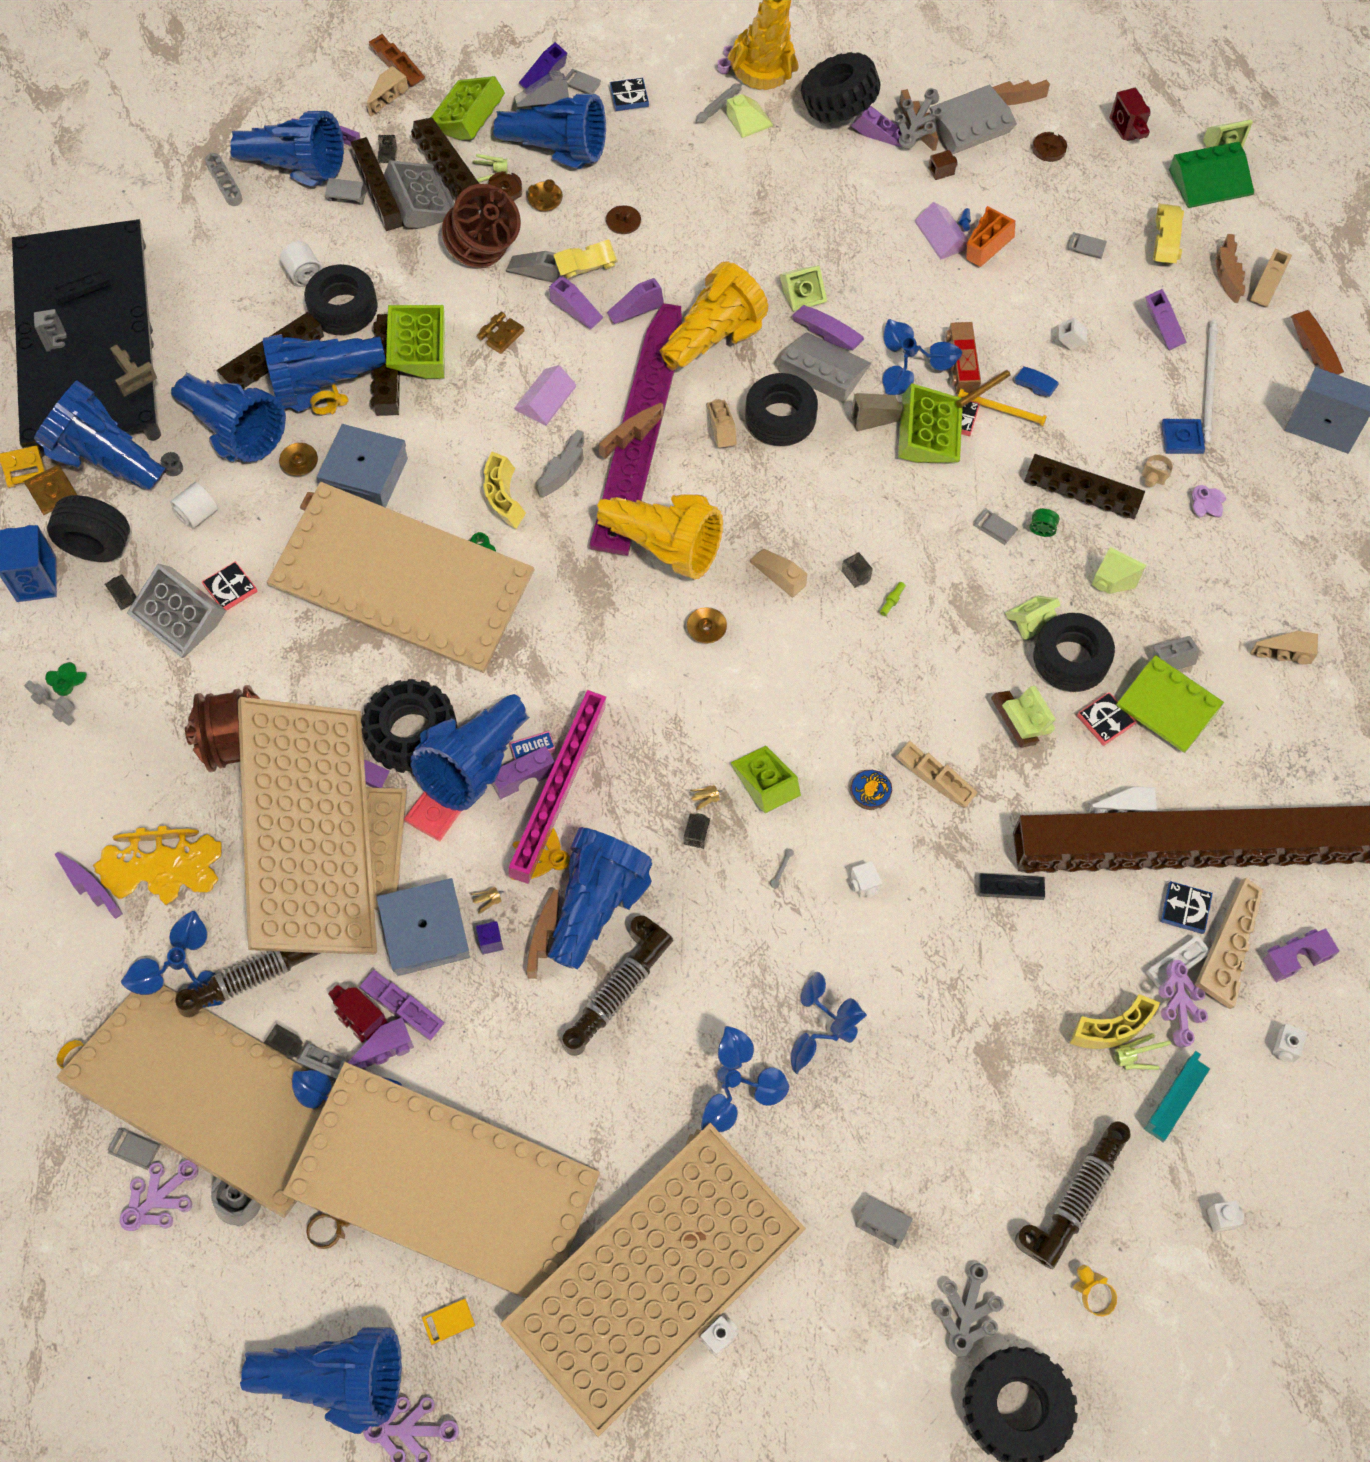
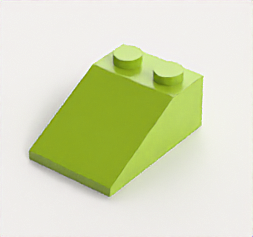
M767 746L731 762L732 768L751 798L764 813L801 796L798 777Z

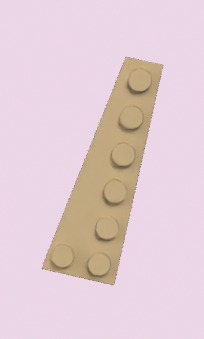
M366 787L373 905L375 910H379L376 896L398 891L407 789Z
M1247 878L1242 879L1239 883L1195 983L1197 987L1229 1009L1234 1008L1237 1002L1241 985L1239 979L1246 964L1244 963L1246 952L1249 951L1250 933L1254 931L1255 918L1258 914L1263 893L1262 888Z

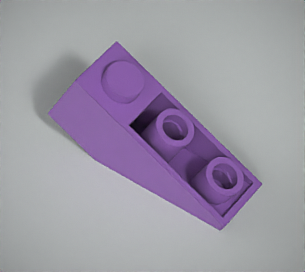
M871 105L867 110H864L855 117L852 127L865 137L902 148L899 143V138L902 135L900 127Z
M563 276L559 277L549 286L550 301L589 329H592L603 319V316L582 292Z
M655 278L641 282L617 302L607 314L613 323L616 324L657 309L664 303L662 288Z
M1160 289L1145 296L1147 308L1169 351L1187 343L1164 290Z
M401 1017L380 1026L348 1063L367 1070L368 1066L373 1064L380 1065L387 1062L390 1057L395 1055L402 1056L410 1052V1049L414 1048L403 1018Z

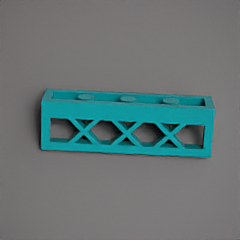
M1197 1051L1188 1058L1144 1127L1145 1131L1161 1142L1167 1139L1210 1070L1209 1067L1198 1060L1201 1054Z

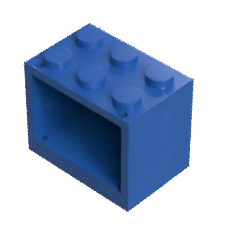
M38 525L0 530V578L16 602L57 597L56 555Z

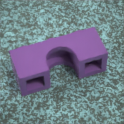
M544 746L501 766L499 774L492 785L501 800L519 791V785L529 778L535 777L539 782L549 777L555 762L547 747Z
M1326 928L1320 931L1313 929L1306 933L1302 939L1295 937L1287 941V945L1283 947L1276 945L1267 950L1268 954L1263 961L1277 983L1295 975L1302 968L1297 959L1298 954L1305 955L1310 959L1313 966L1332 959L1339 952V949Z

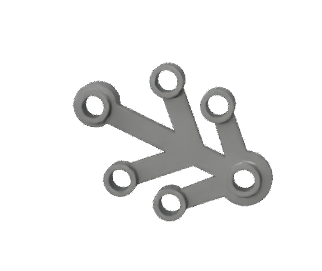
M934 88L926 90L924 95L925 101L917 115L914 112L912 100L906 99L903 101V108L907 111L912 125L908 130L905 125L906 118L904 114L899 113L895 116V122L900 127L902 133L899 138V143L902 147L906 149L912 148L916 143V139L927 134H933L936 131V126L932 121L941 119L944 116L943 109L936 107L931 114L925 116L930 105L936 104L939 101L938 91ZM925 125L924 129L917 131L918 127Z
M30 680L24 685L32 693L30 696L32 700L38 705L43 703L53 710L52 715L59 722L63 721L68 726L74 722V719L68 714L74 707L66 698L60 696L57 700H53L38 683L35 685Z
M980 1263L973 1264L968 1270V1278L971 1284L965 1306L957 1293L958 1288L954 1281H946L942 1286L943 1293L949 1297L961 1319L960 1328H957L951 1318L952 1311L949 1305L941 1304L936 1310L937 1317L943 1321L951 1336L948 1343L949 1348L954 1355L959 1357L968 1355L972 1351L974 1342L987 1335L992 1336L998 1331V1324L990 1319L983 1324V1327L969 1333L971 1323L991 1312L1000 1311L1004 1306V1301L1001 1297L993 1296L988 1303L975 1309L980 1285L988 1277L987 1268ZM975 1269H980L983 1272V1276L977 1277ZM946 1285H952L954 1292L949 1293L946 1290ZM993 1300H998L1000 1302L999 1308L993 1307ZM940 1308H946L948 1315L942 1316ZM988 1323L993 1324V1332L987 1330L986 1325ZM958 1339L964 1340V1348L958 1347Z

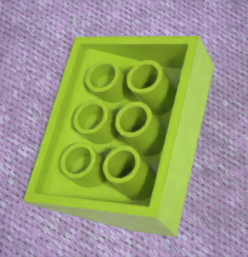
M495 76L458 80L431 117L445 135L459 140H471L476 136L480 127L485 124L488 116L493 113L496 105L501 102L505 92Z
M388 305L386 367L422 378H445L444 305Z
M911 383L902 395L901 403L903 410L900 418L898 458L912 462H959L962 408H958L956 402L962 398Z
M1155 655L1116 706L1185 753L1217 715L1224 701Z

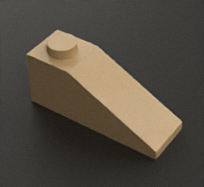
M762 549L750 560L751 564L792 598L806 587L808 574L793 561L766 549Z

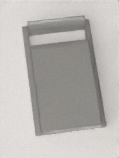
M571 69L566 76L567 81L574 72L576 74L569 83L567 82V85L586 94H594L600 86L601 80Z
M1073 232L1068 250L1071 249L1077 253L1102 259L1107 241ZM1075 235H1077L1079 239L1076 248H1073L1071 246Z
M987 508L974 523L975 527L1004 545L1018 530L1017 527L992 513ZM989 513L991 516L980 527L978 525L979 522Z
M121 1128L118 1129L108 1148V1154L148 1170L161 1144ZM123 1132H126L127 1135L116 1154L113 1153Z

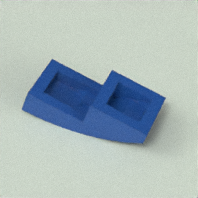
M1025 366L1015 378L1017 385L1030 387L1033 389L1034 394L1050 397L1059 385L1058 381L1052 377Z

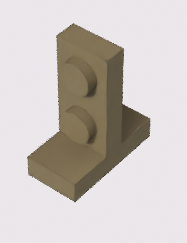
M118 345L110 348L115 360L126 373L115 380L124 397L158 379L150 362L137 367L134 362L130 363L129 355L125 350L121 351Z

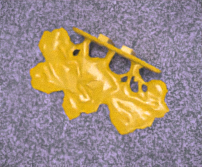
M158 826V831H149L146 828H136V833L114 835L112 837L114 841L130 842V846L123 851H120L113 845L105 846L101 850L100 860L93 864V867L95 868V873L101 877V884L105 888L110 889L111 893L118 899L133 893L141 881L148 882V890L154 895L158 894L159 899L167 905L178 897L179 889L183 884L193 892L207 893L213 889V885L217 883L218 877L215 871L209 868V865L221 857L222 846L220 841H215L209 834L203 835L195 843L190 844L185 838L198 835L199 831L195 829H170L167 826ZM179 838V842L174 849L162 845V840ZM156 840V850L154 852L145 854L138 849L139 842ZM184 846L189 848L188 853L185 852ZM131 851H134L132 859L129 862H124L126 854H131ZM137 852L140 853V858L136 857ZM122 853V857L117 859V855Z

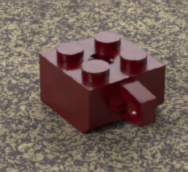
M1136 87L1117 92L1110 120L1123 140L1131 141L1149 136L1150 131L1147 122L1151 111L1143 100L1142 94L1138 92Z
M336 985L328 993L336 1008L334 1013L339 1017L338 1020L346 1028L350 1027L354 1032V1036L361 1043L367 1042L380 1026L388 1023L384 1014L357 987H349L345 990Z

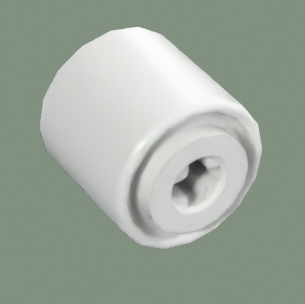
M293 242L287 245L280 254V261L293 282L297 285H307L312 276L322 269L313 251L305 242Z
M197 482L191 484L170 501L176 516L186 526L195 528L218 509L212 497Z

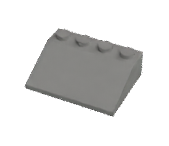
M560 70L550 71L549 75H545L515 95L517 107L551 104L560 99L569 98L567 79L564 73H561Z
M990 84L929 108L931 113L936 107L943 109L944 116L941 119H936L935 122L947 149L951 151L952 155L1010 133L1017 125L1011 109Z
M389 161L384 176L400 210L401 219L405 227L423 228L443 222L447 212L454 206V201L443 178L436 172L435 167L429 164Z
M806 332L789 345L780 358L779 372L796 375L810 384L813 389L845 403L870 367L871 362Z
M157 564L127 611V614L180 657L184 658L217 627L227 610L174 568Z

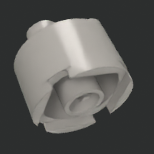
M219 1178L214 1182L211 1199L217 1216L223 1222L230 1225L243 1226L258 1214L261 1204Z

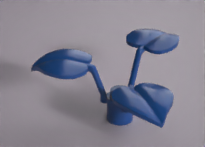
M888 319L884 330V342L891 351L896 352L901 348L903 349L904 367L895 365L885 371L883 375L885 392L888 395H899L904 393L911 383H914L913 372L906 369L908 357L915 356L918 351L931 358L930 364L934 369L945 371L954 366L962 356V350L948 342H937L930 347L931 354H928L920 345L917 346L911 326Z
M195 911L183 916L171 929L169 939L171 945L175 948L169 950L167 954L168 961L164 962L161 970H159V965L156 961L148 958L140 959L132 964L121 980V984L127 990L140 995L156 993L164 984L161 974L169 966L175 970L185 969L191 980L194 981L187 989L194 988L197 990V986L202 988V984L208 985L207 982L210 981L211 977L217 975L211 971H203L196 978L186 964V948L197 950L207 940L206 927ZM214 1000V1004L211 1005L209 1002L207 1007L222 1005L224 1002H216Z
M815 972L806 982L801 992V1003L806 1007H810L815 1003L835 1020L830 1027L833 1035L812 1034L810 1036L804 1033L796 1040L791 1051V1065L796 1074L813 1058L817 1047L815 1039H832L837 1041L840 1038L851 1043L856 1038L858 1032L855 1025L867 1016L859 1003L852 998L845 1000L837 1011V1016L822 1005L818 998L825 992L826 981L820 972Z
M725 1026L718 1048V1058L724 1066L718 1070L717 1078L723 1083L722 1088L725 1090L727 1098L721 1093L710 1098L703 1112L701 1130L711 1123L718 1132H724L735 1124L738 1110L734 1104L730 1103L732 1096L728 1087L734 1088L740 1082L756 1087L754 1093L755 1100L766 1106L779 1103L786 1097L790 1086L784 1073L774 1067L761 1071L758 1076V1083L741 1077L740 1072L735 1069L741 1068L742 1063L752 1059L754 1045L748 1035L730 1026Z
M316 1070L295 1071L292 1076L293 1092L301 1105L315 1109L321 1105L322 1100L327 1101L328 1096L326 1095L331 1090V1082L327 1075ZM384 1078L388 1081H391L395 1084L402 1086V1084L398 1081L389 1078Z

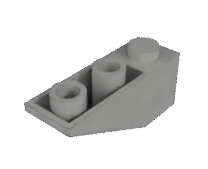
M549 251L514 255L507 268L509 272L552 282L561 277L553 255L556 253Z

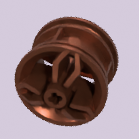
M475 184L467 187L459 194L454 206L447 212L442 223V238L447 250L459 262L470 267L484 268L495 264L502 258L507 247L516 240L521 227L519 210L513 199L498 187L489 184Z
M250 685L243 687V693L240 689H234L232 693L213 695L212 693L206 694L205 697L202 693L194 695L193 708L188 719L189 723L185 726V735L188 745L194 744L193 751L201 762L204 763L208 772H215L217 766L225 768L227 764L240 762L238 699L240 697L260 699L253 692Z

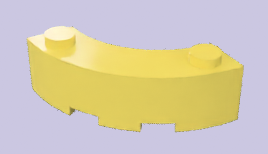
M1158 203L1155 222L1156 229L1160 231V234L1156 236L1152 260L1177 264V260L1181 259L1182 249H1179L1184 216V210L1181 209V206Z
M608 239L585 247L586 250L584 251L580 248H569L553 254L560 275L566 276L569 279L577 276V274L602 267L605 269L614 267V263L618 262L611 241Z
M492 451L484 469V492L498 515L508 525L517 529L526 512L517 501L511 498L510 482L515 467L507 457Z
M1138 994L1131 1007L1121 1016L1114 1019H1091L1082 1016L1076 1024L1070 1044L1089 1049H1105L1128 1042L1148 1024L1156 1013L1160 1002Z

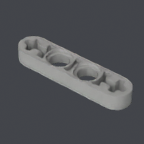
M217 153L208 154L205 157L207 168L226 202L231 206L240 205L243 200L241 192L222 158ZM218 172H225L223 175H216ZM226 183L231 184L229 187H223Z

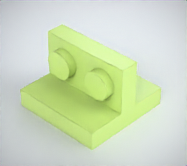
M1037 595L1007 611L1005 614L1008 620L1016 621L1022 639L1027 640L1040 633L1046 622L1057 616L1055 608L1061 605L1058 598Z
M1036 686L1029 687L1018 699L1008 700L1002 705L1022 739L1051 734L1055 730L1052 723L1056 719Z

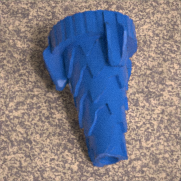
M576 94L573 99L567 97L552 104H547V106H532V109L496 111L497 117L493 130L496 138L555 150L557 152L552 155V159L561 164L581 169L586 163L593 164L597 162L603 153L606 140V116L602 100L597 94Z
M307 111L300 116L299 120L292 119L277 125H264V128H252V131H232L233 137L230 143V154L233 158L261 161V164L293 169L290 174L291 179L315 187V185H321L323 181L329 178H335L342 167L344 154L343 134L337 119L329 111Z
M280 334L263 338L267 366L275 397L281 401L284 409L291 407L297 412L311 407L310 399L321 391L319 388L336 384L339 380L357 377L359 373L379 368L386 363L380 337L364 340L353 338L338 341L337 338L326 341H319V339L306 341L297 338H283V335Z
M188 372L171 388V395L178 402L194 411L193 415L197 416L216 433L209 437L212 446L221 457H226L231 462L237 459L243 462H255L263 459L276 448L282 438L286 421L284 406L279 399L262 389L247 388L243 390L240 385L234 383L220 384L209 380L204 382Z
M78 380L75 381L48 414L34 437L36 442L44 448L45 456L77 468L81 465L80 456H82L95 466L103 467L116 477L121 476L141 488L151 489L166 468L153 460L142 447L132 441V436L117 426L118 423L111 419L103 404L94 396L95 392Z
M512 694L503 698L488 710L484 709L474 719L456 730V722L451 718L424 730L420 734L421 743L415 747V751L412 753L411 767L417 782L429 797L443 807L455 811H463L469 809L485 793L487 784L495 782L502 765L504 752L508 749L506 745L513 739L514 733L530 718L525 713V706L519 696Z
M584 827L578 828L570 846L573 852L569 863V883L566 888L562 915L553 934L555 940L547 956L553 961L572 969H578L583 964L594 939L598 940L603 926L610 920L615 908H617L621 901L623 908L630 910L631 906L639 900L652 883L649 875L652 866L650 856L615 837Z
M363 1327L357 1332V1335L340 1340V1342L324 1341L319 1343V1345L274 1348L273 1352L247 1351L245 1353L246 1361L242 1368L240 1381L243 1391L256 1394L282 1395V1399H291L296 1402L331 1409L325 1414V1420L354 1434H361L369 1427H379L387 1422L394 1412L400 1391L402 1355L398 1336L394 1329L390 1327Z

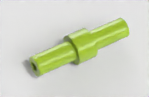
M899 582L894 591L889 593L886 603L880 610L881 615L887 616L891 608L898 603L899 596L906 587L903 582Z

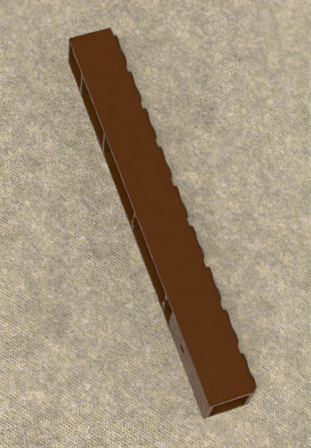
M1370 806L1020 815L1013 831L1017 870L1024 871L1025 873L1041 871L1054 873L1058 870H1067L1068 872L1087 870L1095 872L1101 869H1109L1111 871L1122 869L1141 870L1143 868H1152L1154 870L1164 868L1183 869L1188 866L1201 869L1205 867L1224 868L1228 865H1237V867L1252 865L1266 867L1271 864H1279L1280 866L1293 864L1306 866L1313 863H1322L1323 865L1334 863L1353 864L1355 862L1370 864Z

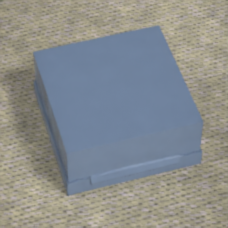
M1315 367L1293 410L1285 431L1349 454L1370 417V386Z
M341 424L316 477L317 481L386 508L408 460L405 440Z
M452 878L376 896L392 970L397 976L470 958Z

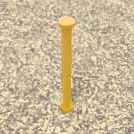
M960 389L958 397L963 398L969 393L964 392V389ZM977 397L972 400L973 402L980 403V405L1040 423V426H1044L1047 415L1040 416L983 397Z

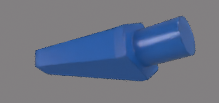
M966 208L962 212L958 224L963 227L964 231H969L971 216L970 209Z

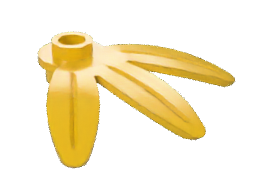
M554 827L546 843L549 850H543L539 859L540 863L537 864L531 879L540 877L551 869L563 870L569 866L570 855L566 851L561 850L559 837ZM520 841L513 842L512 845L515 849H517Z

